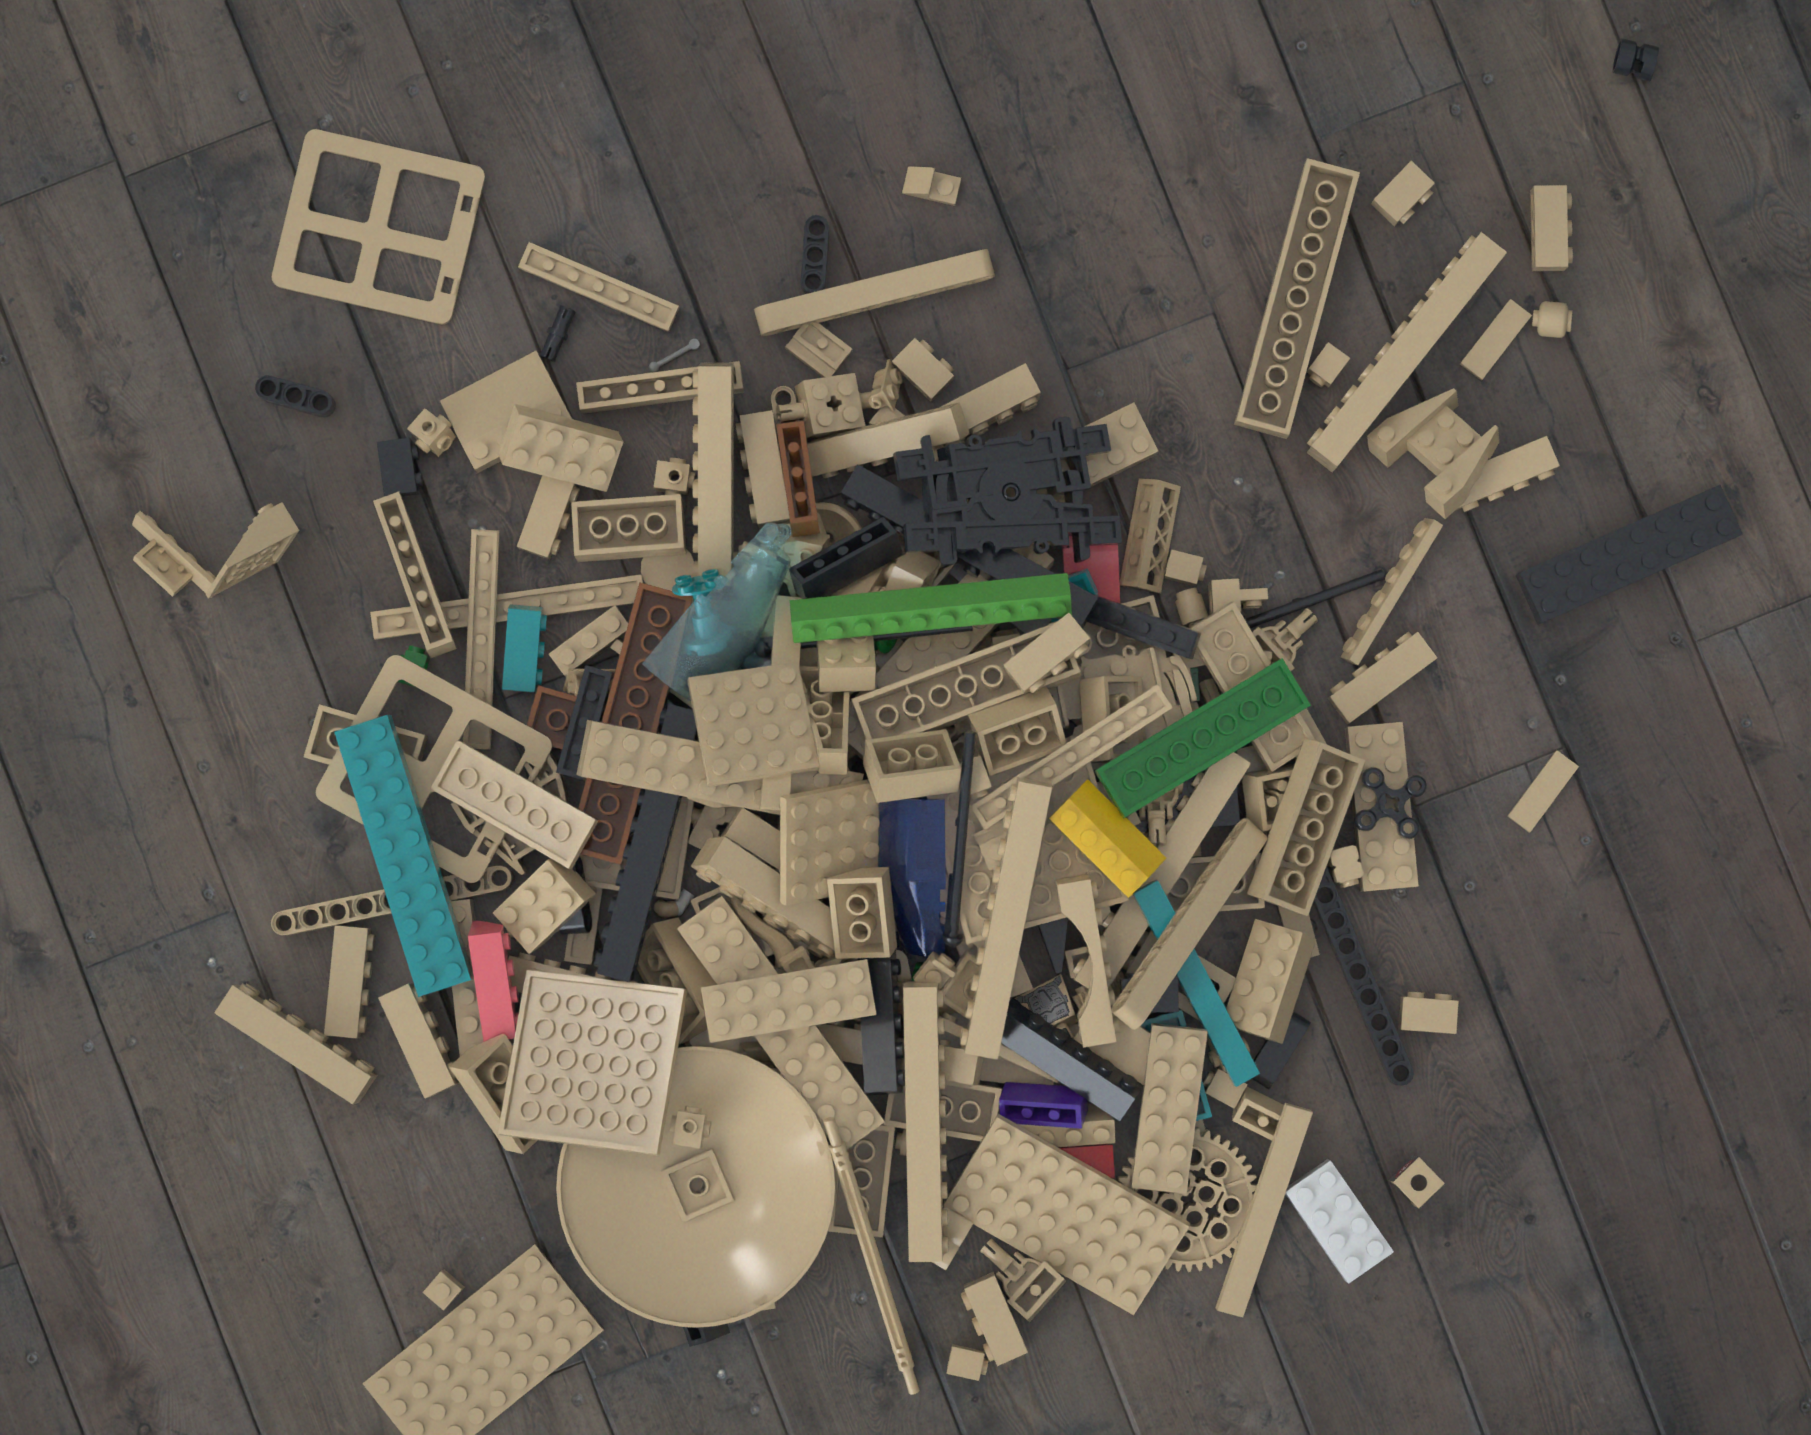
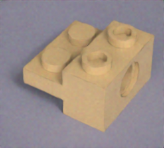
M1239 579L1211 580L1208 584L1210 615L1230 602H1235L1241 612V605H1243V609H1258L1268 600L1267 588L1240 590Z

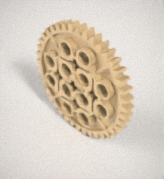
M1195 1127L1192 1149L1200 1151V1159L1195 1163H1190V1170L1199 1171L1201 1168H1204L1203 1172L1209 1179L1199 1178L1198 1181H1195V1175L1189 1171L1187 1194L1162 1191L1158 1196L1159 1191L1151 1190L1152 1194L1149 1200L1162 1206L1166 1199L1175 1200L1176 1208L1172 1213L1186 1220L1187 1215L1191 1211L1201 1213L1200 1221L1196 1224H1190L1189 1229L1184 1235L1189 1238L1188 1246L1184 1249H1175L1165 1265L1166 1269H1169L1172 1263H1175L1176 1271L1179 1272L1183 1264L1186 1266L1187 1271L1191 1272L1192 1265L1196 1264L1198 1270L1202 1271L1204 1262H1206L1209 1268H1213V1259L1222 1264L1223 1259L1221 1255L1225 1254L1231 1258L1230 1249L1236 1248L1254 1195L1252 1192L1257 1187V1184H1250L1251 1181L1257 1178L1256 1175L1253 1173L1247 1174L1252 1168L1251 1164L1242 1165L1246 1156L1242 1154L1236 1157L1239 1148L1234 1146L1228 1149L1230 1140L1226 1139L1220 1143L1221 1136L1218 1133L1211 1139L1210 1130L1208 1129L1201 1136L1199 1128ZM1128 1156L1127 1159L1131 1167L1122 1166V1170L1127 1176H1118V1180L1124 1186L1137 1192L1139 1189L1131 1188L1134 1157ZM1216 1161H1221L1225 1164V1170L1220 1175L1211 1173V1165ZM1204 1186H1209L1213 1188V1195L1209 1199H1201L1198 1195L1199 1190ZM1191 1193V1197L1194 1200L1193 1203L1188 1202L1184 1205L1181 1199L1182 1195L1188 1196ZM1229 1198H1234L1238 1201L1237 1208L1230 1212L1224 1210V1202ZM1217 1204L1216 1209L1219 1214H1213L1208 1219V1213L1205 1209L1207 1207L1212 1208L1213 1205ZM1216 1223L1226 1225V1230L1221 1236H1214L1211 1233V1229Z

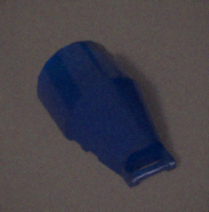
M927 796L880 802L878 817L880 822L878 827V867H889L894 921L903 948L909 954L925 956V960L932 952L939 956L942 953L945 954V943L942 940L945 924L940 923V912H945L946 908L945 902H940V890H946L945 799H928Z

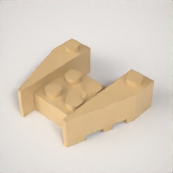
M1454 388L1387 418L1367 435L1369 451L1386 467H1390L1405 452L1409 451L1436 475L1424 487L1426 503L1444 519L1466 501L1470 494V489L1475 481L1477 482L1481 470L1499 444V432L1496 425L1481 437L1453 412L1458 407L1457 391Z
M550 752L534 783L569 803L564 777L556 773L558 763ZM528 762L524 765L530 775L534 766ZM455 802L451 803L464 827L478 838L485 825V820ZM506 833L495 853L518 873L524 875L528 871L521 858L536 849ZM485 837L483 843L490 848L493 841Z

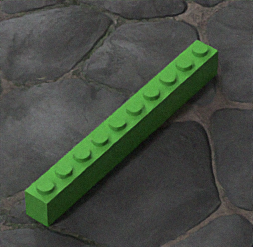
M1068 573L789 600L794 643L1064 617L1068 613L1072 615Z

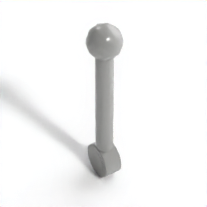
M691 339L689 345L658 362H651L649 370L657 372L660 366L691 349L697 350L700 346L699 341Z

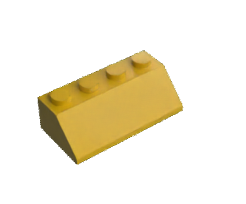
M1088 779L1048 818L1127 898L1166 859L1126 817L1123 819L1118 809Z

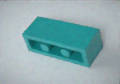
M510 604L508 607L502 690L535 692L537 685H542L543 669H538L539 658H544L545 642H540L541 631H546L547 615H542L543 607Z

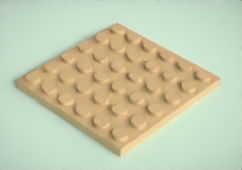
M1046 756L989 776L987 772L992 786L987 789L988 794ZM1091 761L1052 786L1024 929L1067 917L1061 912L1059 907L1056 879L1088 874L1091 882L1096 881L1098 898H1094L1095 909L1129 901L1048 819L1087 779L1098 789ZM960 782L958 792L927 796L948 876L950 873H953L957 829L955 820L958 816ZM970 795L960 921L967 944L985 940L986 937H982L981 933L984 920L989 921L991 910L987 909L989 893H995L996 883L992 882L994 869L990 871L973 835L984 828L970 806L985 796L972 800Z
M526 970L498 1134L501 1136L660 1156L687 990Z

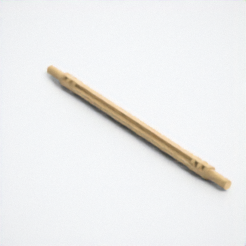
M828 1117L824 1119V1124L831 1143L829 1149L878 1300L892 1350L898 1364L897 1366L899 1371L903 1372L909 1394H916L920 1390L913 1371L914 1361L906 1341L845 1141H841L835 1118Z

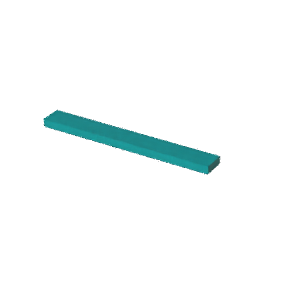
M1154 880L1136 890L1133 896L1154 936L1158 940L1176 913L1159 881ZM1193 949L1176 974V977L1203 1028L1207 1029V1036L1233 1085L1237 1087L1257 1076L1260 1072L1195 949Z

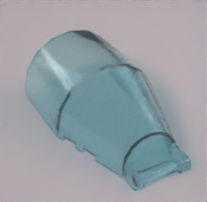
M765 524L747 546L731 561L734 565L732 570L724 578L720 575L713 581L716 584L715 588L706 597L702 594L698 596L642 664L667 686L690 701L688 677L736 671L758 645L789 569L791 559L781 547L790 537L791 528L787 524Z

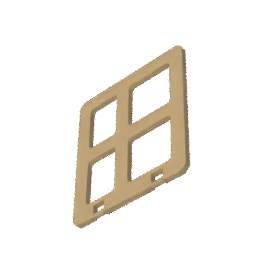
M318 129L310 130L305 135L272 272L273 283L277 287L440 325L447 324L452 319L457 300V293L485 182L484 171L476 165ZM324 152L381 165L372 208L367 222H357L309 210L320 158ZM403 170L460 183L447 240L440 241L392 230L388 227L400 173ZM464 196L473 198L470 213L461 211ZM304 231L330 235L362 244L355 279L352 283L295 271L296 258ZM384 249H391L439 260L441 262V269L433 300L424 301L376 290L374 288V281L381 252ZM445 277L454 279L450 294L442 292Z
M393 655L387 659L351 726L378 718L399 680H405L450 705L453 709L451 716L425 761L421 762L403 752L421 810L432 792H436L431 789L432 784L456 741H460L468 724L473 719L524 746L525 753L514 772L520 774L526 762L532 764L534 768L527 780L534 783L552 750V741L549 737L402 656ZM338 748L316 788V796L321 802L363 824L355 797L341 789V784L347 775L340 748ZM485 820V825L466 857L458 855L433 840L431 841L441 868L466 882L474 883L482 878L506 832ZM485 837L493 841L486 855L478 851Z

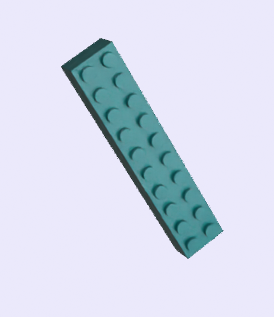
M385 715L335 731L334 733L418 997L473 980V970L392 715Z

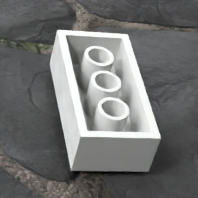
M1325 1160L1287 1187L1285 1195L1348 1284L1394 1252L1331 1160Z

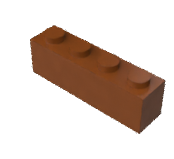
M804 420L776 424L792 537L820 534Z

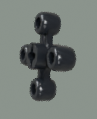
M1370 767L1366 769L1362 775V782L1367 788L1375 792L1377 801L1371 809L1361 810L1356 814L1354 818L1355 826L1363 832L1370 831L1376 826L1380 818L1389 817L1395 821L1397 833L1401 838H1414L1419 832V825L1415 819L1406 814L1404 805L1409 798L1419 797L1425 793L1427 789L1425 779L1419 775H1412L1406 779L1400 789L1393 790L1385 784L1384 774L1379 768ZM1371 773L1377 775L1376 783H1371L1369 781V775ZM1413 781L1419 783L1420 788L1418 791H1414L1411 788ZM1386 796L1389 799H1396L1397 802L1394 804L1395 811L1392 808H1385L1384 805L1387 803ZM1364 815L1370 819V823L1367 826L1361 822V818ZM1406 823L1412 826V832L1409 834L1404 831Z

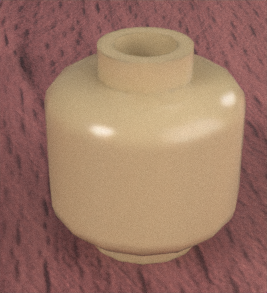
M1542 302L1539 310H1534L1532 326L1538 327L1537 331L1540 336L1562 338L1566 332L1571 331L1572 310H1568L1566 303Z

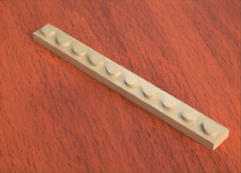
M642 574L497 594L496 623L507 622L510 604L543 607L542 615L547 616L609 608L614 605L634 604L639 582L643 583ZM469 598L440 602L449 629L468 627ZM411 606L370 612L375 640L421 634Z

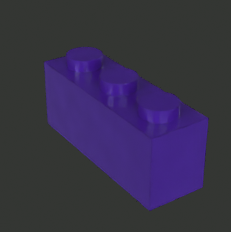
M1005 1082L999 1098L1000 1115L1016 1124L1082 1129L1088 1112V1100L1067 1086Z

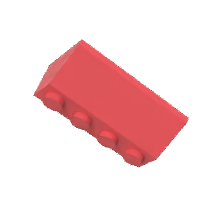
M472 921L468 941L483 1042L500 1034H505L508 1039H514L519 1012L516 1013L515 1003L519 1002L517 986H512L511 976H515L513 959L508 960L507 950L511 949L509 933H504L502 924Z

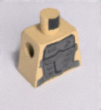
M1061 974L1015 998L1021 1005L1033 1013L1041 1015L1044 1020L1056 1028L1062 1029L1068 1036L1074 1039L1069 1027L1078 1021L1067 986Z

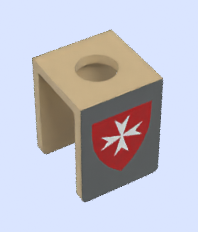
M1413 1155L1388 1179L1417 1208H1420L1445 1184L1416 1155ZM1418 1174L1423 1175L1427 1180L1426 1187L1421 1191H1416L1411 1186V1179Z

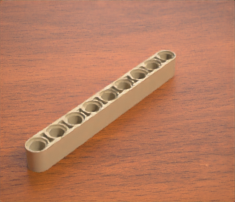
M984 249L765 304L755 308L754 311L761 336H769L800 328L802 324L807 326L982 282L995 277L989 251Z
M1248 818L1239 821L1232 829L1114 1003L1111 1010L1112 1013L1131 1029H1137L1147 1019L1267 841V835Z
M505 866L488 867L480 879V888L474 892L467 888L465 880L455 875L445 876L443 879L444 882H450L453 885L454 891L449 898L450 901H456L509 889L513 884L514 875ZM499 870H503L507 874V882L502 886L496 885L493 880L494 874ZM383 889L277 912L272 917L271 926L273 931L279 935H294L392 913L387 906V897ZM365 898L369 899L373 904L372 911L368 914H363L359 909L360 902ZM338 904L343 905L346 910L345 916L340 920L333 916V908ZM310 910H315L319 915V920L315 925H309L306 921V914ZM285 915L289 916L292 921L291 928L287 931H283L279 927V920Z

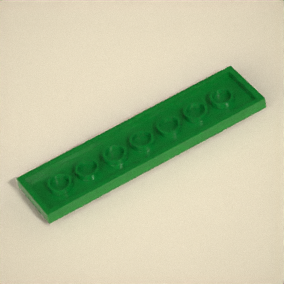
M1281 658L1096 769L1095 773L1124 819L1308 708L1311 704L1285 661Z

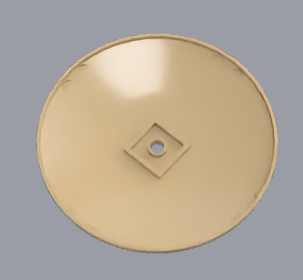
M681 1047L677 1050L660 1156L563 1144L557 1170V1204L565 1237L576 1260L595 1285L613 1301L635 1314L663 1324L679 1327L718 1326L747 1318L769 1307L792 1289L808 1271L819 1254L832 1220L835 1203L834 1164L828 1140L816 1114L797 1089L779 1073L755 1059L730 1050L713 1047ZM685 1106L702 1108L701 1114H707V1121H711L709 1138L704 1137L703 1147L700 1149L672 1144L674 1132H670L672 1115L677 1116V1111H684ZM692 1122L687 1123V1129L690 1132L694 1130ZM694 1178H701L705 1181L706 1188L703 1193L696 1194L691 1190L690 1184Z

